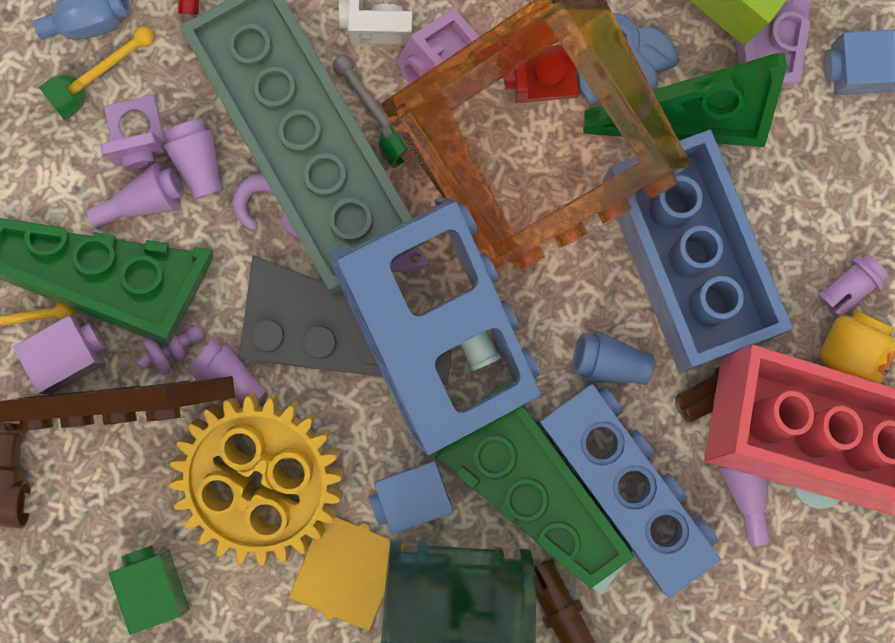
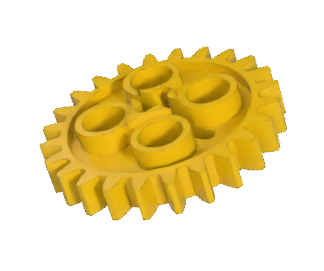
M250 392L245 397L242 408L236 398H229L223 402L224 413L212 404L204 411L207 423L196 418L187 426L194 437L183 436L177 442L176 446L186 455L176 456L170 462V467L183 474L175 477L169 484V488L184 491L185 493L175 503L174 508L175 510L190 509L192 513L183 526L185 529L200 525L204 529L198 541L200 545L209 542L212 538L219 541L216 555L218 557H222L229 547L236 549L237 564L241 565L249 552H255L259 566L265 565L270 551H274L281 563L286 562L290 555V545L300 554L305 553L309 546L307 535L318 541L322 538L325 528L321 522L332 523L337 514L336 510L329 504L339 503L344 493L342 490L331 486V484L340 482L345 475L343 469L329 466L341 453L340 449H324L323 447L331 431L326 429L314 433L310 428L317 415L313 412L302 420L295 417L298 410V402L295 400L285 411L278 409V396L274 393L267 399L264 406L259 405L255 392ZM242 433L252 438L256 446V453L245 454L239 451L234 444V434ZM220 456L225 465L218 464L215 461V457ZM281 459H296L303 466L305 476L301 478L288 476L281 468ZM254 471L260 472L263 475L260 488L251 484ZM220 480L228 484L233 491V499L223 500L218 498L212 490V481ZM289 494L298 495L300 501L294 502ZM265 504L273 506L279 511L282 522L279 524L266 523L258 513V506Z

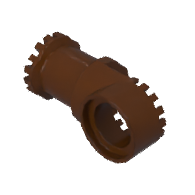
M6 423L0 424V527L22 529L29 519V513H24L25 493L31 494V487L29 482L24 480L25 469L20 467L22 435L28 431H20V424L9 423L7 428Z

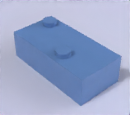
M711 129L611 165L602 183L679 374L720 359L752 344L757 345L793 329Z

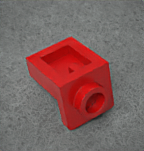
M524 41L513 42L512 58H503V79L505 90L515 89L516 103L578 98L579 91L574 44L525 48Z

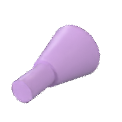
M155 162L116 193L114 198L87 209L88 219L95 228H98L123 216L128 218L179 210L180 202L178 198L184 196L183 185L174 169L171 167L166 169L161 163Z
M718 466L740 513L744 516L749 545L762 546L768 544L770 538L764 510L767 508L769 480Z

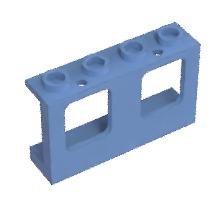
M444 197L434 200L437 207L354 248L344 244L326 253L413 442L427 455L442 449L541 396L534 379L539 376L537 364L526 348L521 349L514 333L519 329L517 318L506 301H500L493 284L498 282L495 267L485 253H479L472 235L477 233L475 221L464 204L458 205L456 200ZM444 231H448L472 288L422 314L413 315L391 271V261L396 255ZM491 329L515 383L465 410L457 411L453 407L436 370V359L444 352Z

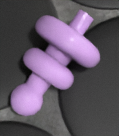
M189 326L184 334L179 336L175 334L168 347L162 344L159 345L157 342L144 337L143 346L148 355L138 359L137 362L141 369L154 364L161 375H168L171 371V366L167 359L173 356L176 361L184 360L186 357L184 348L190 344H199L204 338V332L199 326Z

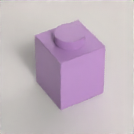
M70 315L13 346L38 394H53L106 365L100 352L105 350L107 346L98 328L91 321L85 324L81 318Z

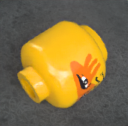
M858 310L854 311L852 317L848 315L837 317L820 349L819 360L827 368L882 384L895 359V337L892 336L895 328Z

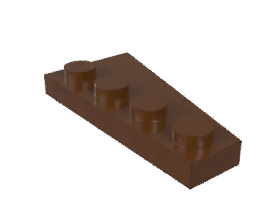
M233 376L193 382L188 380L147 386L138 385L0 401V423L19 421L20 431L54 427L53 418H60L61 428L95 424L94 415H102L103 425L137 421L136 412L146 411L147 421L176 419L181 417L180 407L235 398Z

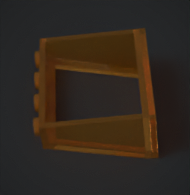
M533 0L381 103L390 124L441 196L456 200L458 205L464 204L467 207L477 227V233L472 235L474 242L481 253H485L489 257L495 270L514 264L518 272L532 266L545 258L542 251L544 247L556 241L558 247L562 248L583 238L588 234L584 225L598 217L603 224L621 217L632 210L629 200L645 192L648 199H651L679 184L675 174L692 166L606 0ZM560 42L640 162L513 234L451 111L552 45Z

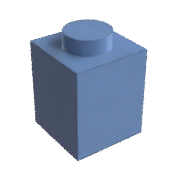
M895 29L843 32L831 44V49L826 50L824 56V75L827 81H834L835 95L895 92Z
M436 460L377 480L374 483L377 493L369 495L370 504L378 525L381 526L388 523L392 535L453 513V507Z

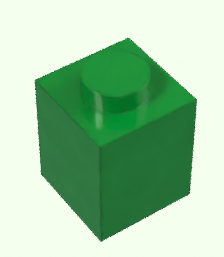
M152 545L121 556L124 566L108 573L129 635L181 617L190 610L170 550L156 555Z

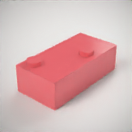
M752 344L721 358L704 462L895 516V388Z

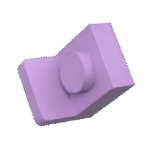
M453 8L412 34L396 63L400 66L406 81L411 86L418 88L426 99L429 100L439 92L446 80L481 58L488 46L459 12Z

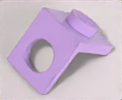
M154 95L104 107L112 140L111 142L100 144L104 157L117 166L122 165L124 170H135L151 166L155 163V157L167 155L163 147L166 143ZM133 110L145 113L150 121L148 133L125 138L120 131V121L124 114Z

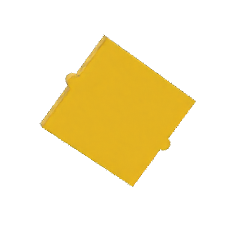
M335 516L332 523L321 522L325 532L319 541L312 540L289 599L323 612L326 620H331L335 617L369 631L404 544L370 531L367 523H362L358 526Z

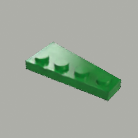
M0 218L1 280L167 347L175 335L213 259V251L211 249L194 247L193 251L169 248L168 243L146 240L145 244L117 240L116 236L111 234L94 232L93 236L68 233L64 227Z
M505 382L484 399L509 387L508 383ZM524 405L432 453L434 457L451 469L456 476L469 487L476 490L496 507L501 514L521 528L539 546L590 589L635 557Z

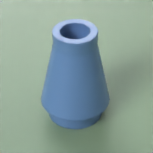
M595 331L593 335L582 333L574 350L572 372L573 374L583 376L585 382L638 383L647 385L653 374L655 359L653 354L641 352L602 332Z

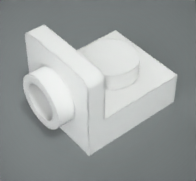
M339 0L340 29H348L351 44L405 45L413 34L412 11H403L401 6L395 4H377L372 6L371 10H362L363 0Z

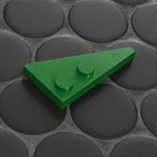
M785 53L771 54L585 110L583 134L680 141L711 129L717 144L765 147L787 69Z

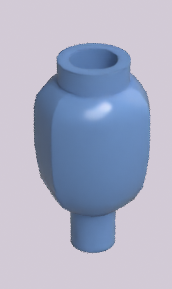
M57 0L52 14L34 20V28L42 40L58 34L73 40L97 37L118 28L122 18L130 16V4L128 0Z

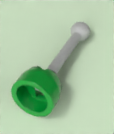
M345 55L335 58L333 61L334 72L347 79L383 130L379 136V148L392 168H396L403 164L405 161L400 156L409 149H411L413 156L421 151L425 146V142L418 132L407 123H391L354 73L352 60Z

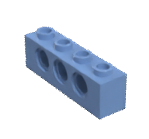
M588 384L537 422L629 548L634 552L662 593L671 598L722 560L713 548L719 540L701 516L692 520L680 504L687 499V496L676 480L669 473L661 477L649 461V459L655 456V453L641 433L636 429L629 434L617 417L624 411L612 393L605 386L597 391L593 384ZM598 427L607 429L611 433L614 442L611 452L602 458L593 457L586 447L588 434ZM637 471L644 479V491L635 500H624L618 491L619 480L625 473ZM661 515H671L676 523L675 535L666 543H655L650 533L653 521Z

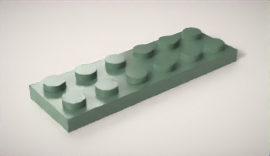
M226 0L179 27L329 292L333 295L342 290L326 253L344 244L354 248L412 219V216L286 1ZM425 241L396 255L392 261L422 245Z

